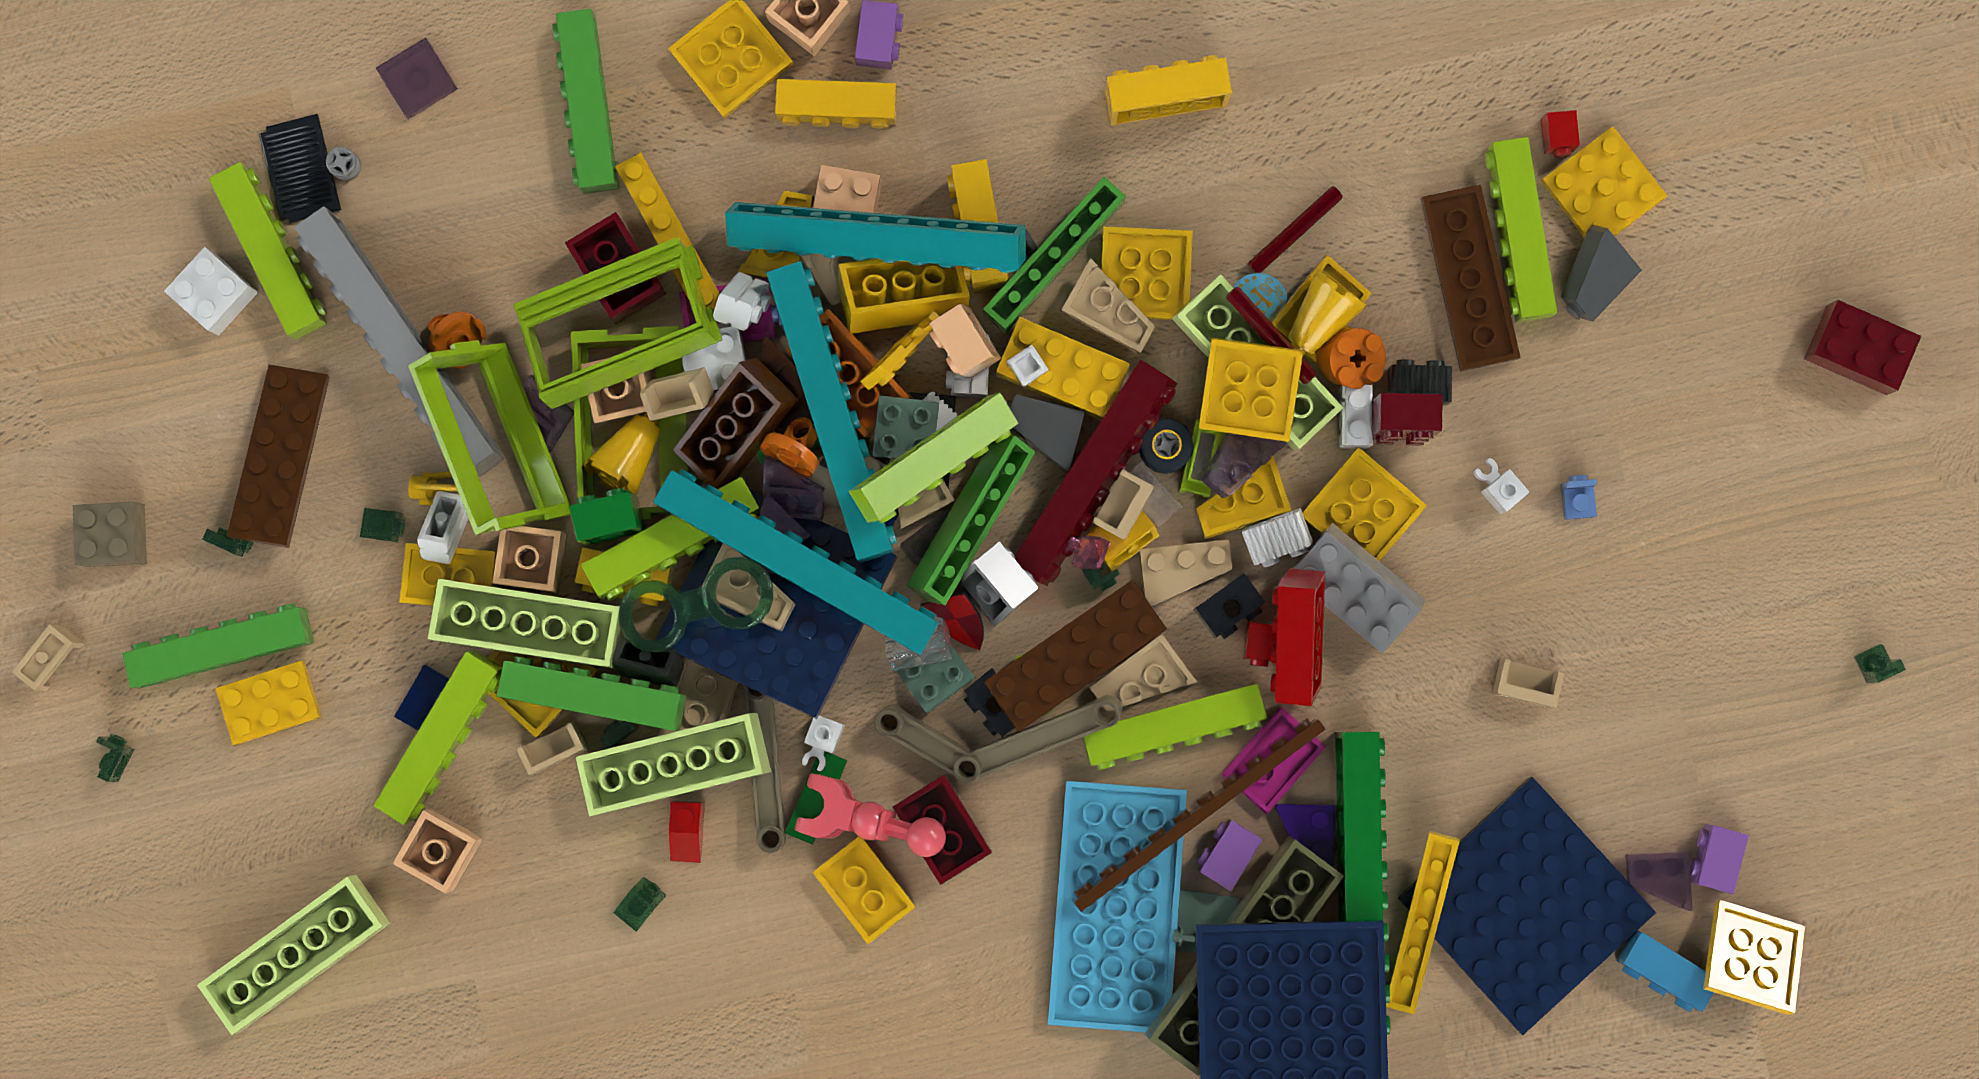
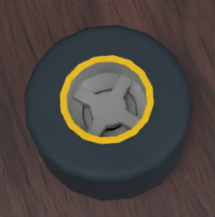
M1163 418L1159 419L1151 430L1148 429L1142 438L1143 444L1139 450L1140 457L1148 468L1154 472L1168 474L1176 472L1186 465L1192 456L1194 443L1192 434L1184 424L1175 419Z

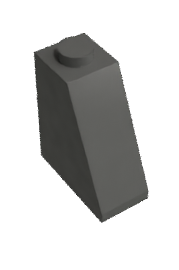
M1592 225L1588 229L1562 292L1561 298L1568 305L1566 307L1567 312L1577 320L1582 318L1593 322L1642 271L1608 228Z
M1015 394L1013 401L1007 400L1008 407L1019 423L1011 430L1062 471L1069 472L1085 412Z

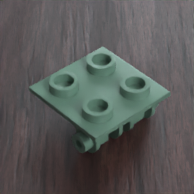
M879 395L872 456L897 458L934 433L937 429L939 402Z
M943 634L928 644L921 655L915 654L895 669L926 713L935 710V707L946 699L948 700L953 694L955 695L958 690L966 684H970L975 678Z
M1180 889L1177 930H1174L1173 942H1176V950L1196 953V924H1225L1238 906V897Z

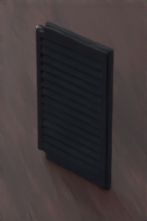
M318 114L267 126V132L260 133L259 137L280 221L288 219L289 223L302 221L322 207H326L332 213L342 210L333 174L330 173L326 166L328 152Z

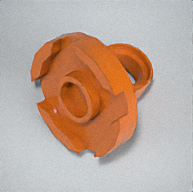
M465 311L454 312L450 315H437L428 324V329L431 333L428 345L430 352L451 350L450 345L460 342L479 340L481 345L482 339L486 340L487 337L483 323L473 314ZM468 365L455 366L454 368L462 369Z
M800 417L792 421L784 435L779 433L766 434L760 446L762 453L771 462L775 463L777 459L787 464L784 470L797 476L810 477L819 465L817 457L811 452V448L818 435L815 426L806 417ZM809 428L805 436L796 438L799 430Z

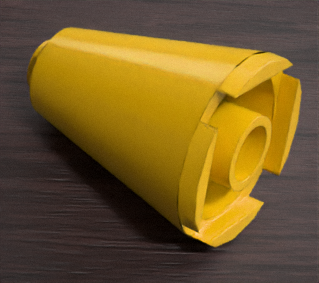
M1319 270L1313 277L1289 332L1288 338L1292 341L1290 344L1297 350H1303V356L1306 352L1312 355L1360 314L1367 304L1333 278Z
M646 413L642 416L636 414L586 460L584 469L590 476L596 472L601 478L599 483L609 490L624 488L625 491L637 495L661 432L657 426L659 422L657 420L650 421Z

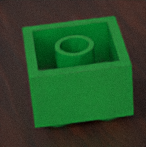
M624 488L607 491V497L595 498L594 495L577 498V504L569 505L577 542L591 545L638 534L645 530L638 496L625 491Z

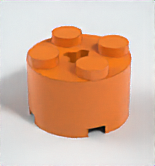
M1345 326L1316 351V363L1319 371L1335 385L1360 389L1364 385H1371L1379 381L1383 376L1386 362L1385 348L1381 337L1369 330Z

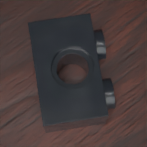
M1244 573L1193 610L1214 639L1220 635L1223 639H1226L1238 630L1235 625L1243 618H1246L1249 622L1261 614L1263 611L1260 606L1266 602ZM1227 600H1233L1239 606V612L1235 617H1229L1224 613L1223 605Z
M991 668L964 690L968 696L963 700L974 713L978 710L982 712L987 718L983 724L993 736L999 733L1003 738L1015 727L1003 710L993 714L986 708V702L992 694L984 684V681L996 674L994 669Z

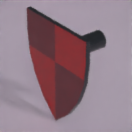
M963 589L960 594L952 595L946 605L932 602L920 604V606L936 614L934 620L939 623L937 627L949 637L963 645L981 650L984 641V625L977 608Z

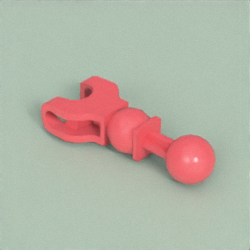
M809 774L807 786L821 793L824 799V809L814 819L797 818L794 827L795 831L821 839L835 838L843 831L855 832L864 840L877 839L888 841L891 836L907 841L911 851L922 857L934 856L943 848L946 834L943 826L937 820L925 817L909 823L895 819V811L886 810L877 802H861L856 800L851 788L845 781L819 774Z

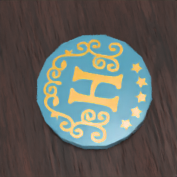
M1254 273L1246 275L1237 281L1233 287H1240L1269 321L1274 318L1288 300L1286 290L1279 280L1268 274Z

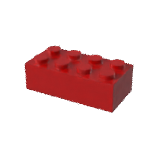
M1289 568L1284 578H1280L1278 587H1274L1273 605H1277V616L1273 617L1272 634H1277V642L1272 647L1271 662L1276 663V674L1271 676L1270 690L1275 692V703L1312 706L1322 687L1326 571Z

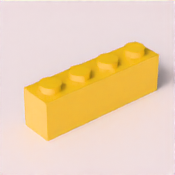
M777 79L775 115L778 121H782L783 125L798 126L800 122H812V125L816 127H828L830 123H841V126L845 128H858L859 124H871V127L874 129H888L889 125H896V83Z

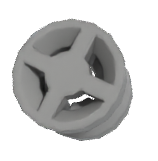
M337 147L327 155L326 166L330 173L338 179L350 181L360 173V160L349 149Z

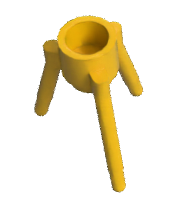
M450 471L437 473L423 472L422 476L412 475L408 485L409 497L411 499H419V505L426 506L433 505L431 498H435L437 491L458 490L456 485L438 484L437 480H435L451 478Z

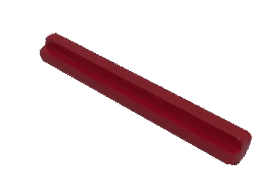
M1334 186L1330 187L1248 263L1249 268L1254 273L1264 271L1342 199L1343 195Z
M1240 287L1233 288L1226 295V299L1267 345L1295 349ZM1302 357L1299 380L1303 384H1307L1316 376V372Z

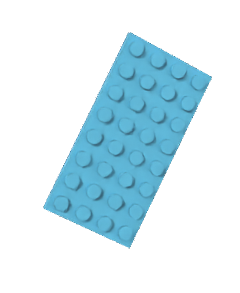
M1066 781L1048 1025L1146 1032L1172 997L1176 942H1173L1174 930H1177L1184 836L1082 912L1078 910L1072 899L1076 897L1074 891L1088 881L1091 885L1101 878L1099 873L1112 863L1118 866L1126 860L1123 855L1136 845L1142 848L1150 842L1147 837L1160 827L1166 830L1173 825L1172 818L1186 809L1187 790Z

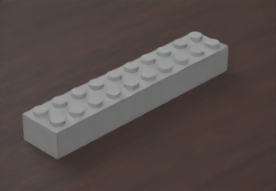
M322 207L294 226L299 233L296 240L306 253L310 252L316 258L313 264L323 277L326 276L333 283L330 289L339 301L343 300L350 307L346 311L355 325H360L367 332L363 337L369 346L383 355L384 358L380 361L390 375L394 374L401 381L397 386L407 399L410 398L416 403L418 407L414 411L424 424L427 423L432 427L408 366L430 353L429 347L341 219L326 207ZM443 368L436 369L477 474L480 477L506 458ZM433 432L431 435L440 447L435 432Z

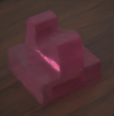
M1082 536L1080 540L1071 537L1067 549L1074 554L1071 563L1079 569H1100L1110 542L1103 537Z

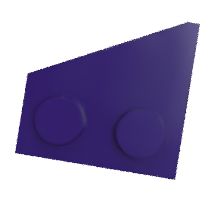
M1276 804L1275 809L1286 828L1288 836L1297 840L1330 866H1334L1335 805Z

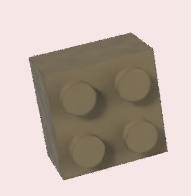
M132 501L73 505L75 565L102 567L147 564L145 504Z

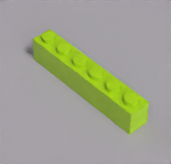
M1523 137L1492 142L1487 148L1488 151L1485 152L1484 158L1487 170L1491 169L1493 181L1489 182L1491 198H1496L1497 210L1494 211V221L1496 227L1501 228L1502 239H1499V251L1501 257L1506 259L1507 268H1504V281L1506 286H1510L1512 297L1508 299L1510 313L1515 315L1516 323L1550 318L1557 313L1529 138Z
M239 162L209 177L208 179L287 336L297 340L326 325L327 322L323 315L327 314V311L321 300L314 298L310 290L314 287L310 277L306 272L302 273L297 265L300 262L299 255L292 245L288 247L284 239L287 236V232L279 219L275 221L271 213L274 206L267 194L261 193L258 187L261 181L256 171L252 167L248 168Z
M1001 393L986 396L849 490V493L867 523L874 521L884 523L896 515L895 509L901 505L907 507L920 498L918 493L925 488L929 491L939 486L943 482L941 477L948 472L952 475L966 466L964 461L971 456L975 459L989 450L987 445L995 440L998 443L1012 434L1010 429L1019 423Z
M742 477L718 489L724 493L721 497L723 500L730 504L734 500L739 501L750 508L748 514L758 519L756 515L761 513V510ZM672 514L581 564V567L597 596L602 600L607 597L608 601L622 595L624 593L623 588L632 583L638 586L651 578L650 573L659 568L662 571L670 569L678 563L677 558L686 553L688 556H693L705 548L703 544L712 539L715 542H718V540Z
M474 649L465 652L373 805L375 808L402 825L418 820L422 811L426 809L423 803L427 796H432L441 784V780L438 778L444 769L448 770L457 757L454 751L459 743L463 745L472 732L469 726L474 718L479 719L487 708L488 704L485 700L489 693H495L498 689L502 666Z
M1256 683L1119 720L1112 727L1084 736L1083 740L1090 766L1097 765L1098 770L1116 766L1114 761L1116 759L1126 757L1127 762L1145 758L1144 752L1155 749L1156 754H1161L1174 750L1173 744L1184 741L1185 746L1203 742L1202 736L1213 733L1216 739L1231 735V728L1243 725L1244 731L1261 726L1260 720L1267 719L1259 687Z

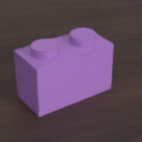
M862 0L855 54L857 66L892 70L893 61H898L900 43H895L896 32H902L904 14H899L898 4Z
M1229 819L1227 823H1220L1213 834V837L1217 840L1211 849L1206 847L1203 850L1197 863L1200 864L1199 872L1232 891L1263 839Z
M1705 824V828L1700 830L1696 844L1699 847L1697 858H1693L1689 867V876H1692L1690 882L1734 894L1749 835Z

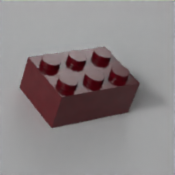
M617 212L565 242L584 275L641 252ZM653 277L599 299L610 319L617 324L667 293L658 278Z
M1836 300L1826 306L1804 360L1888 395L1899 391L1921 335L1843 301Z
M1380 393L1372 400L1373 440H1376V445H1394V442H1398V440H1406V445L1422 446L1425 442H1429V439H1434V436L1442 431L1443 394Z
M945 774L892 806L902 821L913 823L917 819L928 817L937 820L943 826L946 834L943 848L934 856L923 857L940 885L992 853L990 846Z

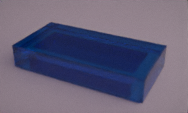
M424 664L394 717L419 730L450 678Z

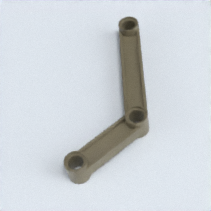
M743 686L746 714L758 713L771 768L770 773L752 777L757 844L762 851L773 853L780 850L786 842L774 700L765 695L756 697L752 694L750 688ZM768 830H773L779 835L780 839L776 847H769L764 842V834Z
M1105 695L1095 701L972 750L908 714L904 709L895 704L885 706L876 717L875 727L881 735L890 737L946 770L960 782L972 783L976 779L1104 728L1114 726L1120 719L1122 704L1115 696ZM1103 705H1110L1114 708L1116 715L1111 718L1104 717L1100 713L1099 708ZM891 714L895 716L898 725L895 727L888 726L884 721V715ZM966 760L974 763L976 771L973 773L964 771L961 763Z

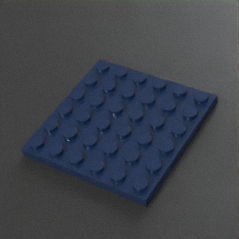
M749 489L761 510V513L756 515L758 519L760 515L767 517L777 524L774 528L784 535L787 530L803 538L801 544L812 550L815 545L830 554L828 560L838 565L840 561H843L857 569L854 575L863 580L869 576L884 585L897 559L895 554L890 553L859 563L849 533ZM714 539L704 544L705 548L699 552L654 643L656 645L659 644L660 647L663 645L665 648L670 647L671 650L676 648L680 656L810 717L818 719L864 623L748 557L746 558L795 604L782 632L701 596L699 591L723 544L720 541L715 542Z
M1529 777L1460 840L1434 939L1523 1036L1654 916L1656 912L1533 777ZM1417 880L1398 897L1399 901L1408 911Z
M1383 920L1196 924L1200 1079H1388Z

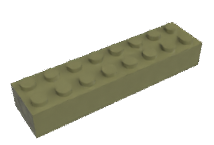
M1288 836L1225 924L1311 922L1344 875L1297 840ZM1196 962L1148 1028L1145 1035L1150 1041L1199 1076Z

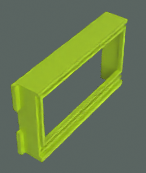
M676 237L513 304L539 390L538 395L545 404L554 409L723 341L718 323L713 317L714 310L712 307L707 309L698 280L703 279V275L694 247L692 245L686 247ZM675 268H680L696 324L550 382L535 325Z
M680 327L643 328V334L608 335L607 329L571 331L572 372L581 370V364L589 363V349L641 346L680 330ZM682 357L656 367V379L685 372ZM588 395L574 400L578 498L594 495L595 497L594 474L590 476L584 469V463L593 455L591 407ZM686 413L658 419V427L661 431L658 437L661 487L671 470L679 473L682 469L689 473V466L673 451L687 432ZM640 507L643 520H651L652 515L671 514L661 507Z
M479 340L453 343L450 345L451 350L430 352L408 365L475 535L571 515L570 503L506 343L482 346ZM479 364L536 507L535 510L495 518L436 369Z

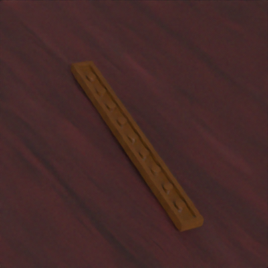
M1306 718L1293 728L1296 733L1288 739H1285L1284 736L1277 739L1269 746L1272 751L1264 757H1261L1260 754L1253 757L1245 764L1247 769L1237 776L1234 772L1221 782L1223 786L1214 794L1210 790L1196 800L1198 806L1190 812L1184 809L1172 818L1174 824L1164 830L1163 827L1155 830L1147 837L1150 842L1142 848H1139L1138 845L1131 848L1123 855L1126 860L1118 866L1112 863L1099 873L1101 878L1091 885L1088 881L1074 891L1076 897L1072 899L1080 912L1085 910L1326 730L1319 719H1313L1310 722Z

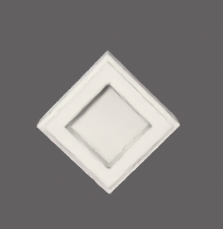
M1030 345L1007 361V364L1023 387L1049 371L1033 345Z

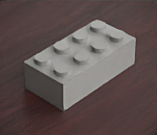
M1333 523L1293 568L1326 571L1325 606L1381 653L1390 646L1417 616L1425 603V599Z

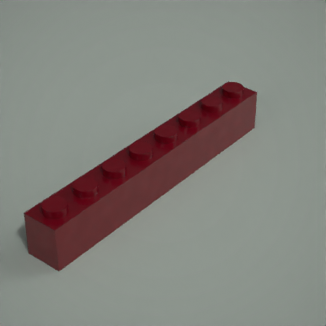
M1140 360L1015 554L1016 562L1023 570L1028 571L1038 583L1048 586L1050 582L1052 583L1057 579L1061 572V564L1066 557L1071 556L1078 544L1076 541L1081 533L1087 531L1092 525L1095 511L1105 503L1110 494L1109 490L1115 480L1117 481L1121 470H1126V463L1131 455L1137 454L1142 447V438L1148 429L1151 430L1159 420L1158 413L1164 404H1168L1173 399L1176 393L1175 387L1177 383L1143 360Z

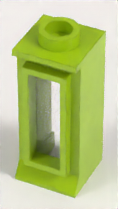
M1196 419L1192 431L1193 452L1184 466L1179 492H1191L1208 499L1211 493L1224 432L1199 429L1200 420Z

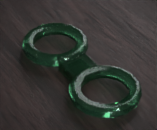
M744 557L727 558L717 563L707 574L703 587L679 593L670 584L658 580L642 581L631 587L622 598L619 609V626L625 638L632 645L647 652H663L675 646L684 635L689 622L707 617H712L720 625L734 630L749 629L759 624L770 612L774 599L773 584L765 569L757 562ZM740 569L750 573L760 587L758 606L751 614L745 617H735L727 614L720 607L717 600L716 588L718 582L725 573L731 570ZM646 593L663 595L670 601L674 609L675 622L673 628L662 639L651 640L643 637L636 630L632 622L634 603L640 596Z

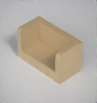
M705 367L653 379L640 392V397L650 421L703 409L715 395Z
M1122 469L1119 478L1097 517L1094 518L1093 523L1126 540L1155 487Z
M49 624L13 669L12 673L34 691H48L51 686L47 683V680L73 648H82L85 643L64 626Z
M1503 658L1499 660L1492 694L1547 708H1557L1564 673L1532 667Z
M569 722L566 726L516 748L528 775H535L589 749L577 722Z

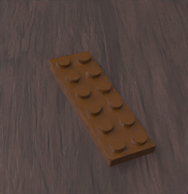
M1481 184L1423 196L1421 203L1460 372L1520 359V352Z
M268 365L227 536L229 538L285 548L290 547L330 379L328 374Z
M1132 579L984 681V684L1017 732H1020L1164 632L1167 628Z

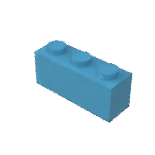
M1636 931L1629 938L1616 960L1624 965L1622 969L1624 973L1636 980L1640 976L1650 981L1648 985L1650 989L1662 996H1665L1666 992L1676 997L1674 1003L1688 1012H1691L1693 1008L1703 1012L1714 992L1703 989L1705 970L1643 932Z

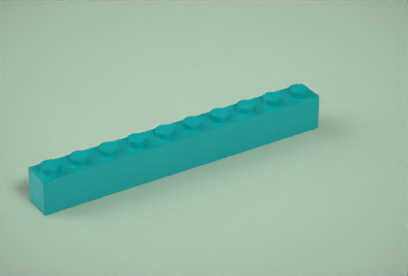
M734 202L725 212L727 246L738 247L742 251L766 249L769 253L791 251L800 256L815 253L823 254L827 258L851 256L854 260L860 261L875 258L881 259L885 263L910 261L913 265L934 263L944 268H952L957 265L969 266L971 270L994 268L1003 273L1019 270L1026 260L1025 225L744 202Z
M799 261L768 271L766 274L857 561L862 563L893 553L892 544L897 543V539L892 525L886 527V523H880V521L867 523L849 493V490L873 475L875 470L874 468L868 469L865 458L869 457L870 454L865 439H858L856 429L861 428L856 411L850 412L847 400L852 399L847 382L841 383L838 372L843 369L838 354H831L829 343L834 341L829 326H823L819 316L825 314L819 296L813 297L810 288L815 286L811 269H804L802 262Z
M682 469L679 473L671 470L653 501L655 505L914 653L922 654L939 624L934 620L936 614L922 606L917 611L907 605L910 600L896 591L889 595L881 590L883 584L869 576L863 580L854 575L857 569L849 564L840 561L837 565L828 560L830 554L815 545L812 550L801 544L803 538L787 530L784 535L774 529L777 524L767 517L760 515L759 519L748 514L750 508L739 501L734 500L730 504L723 500L721 497L724 493L710 485H707L704 489L695 484L697 478Z

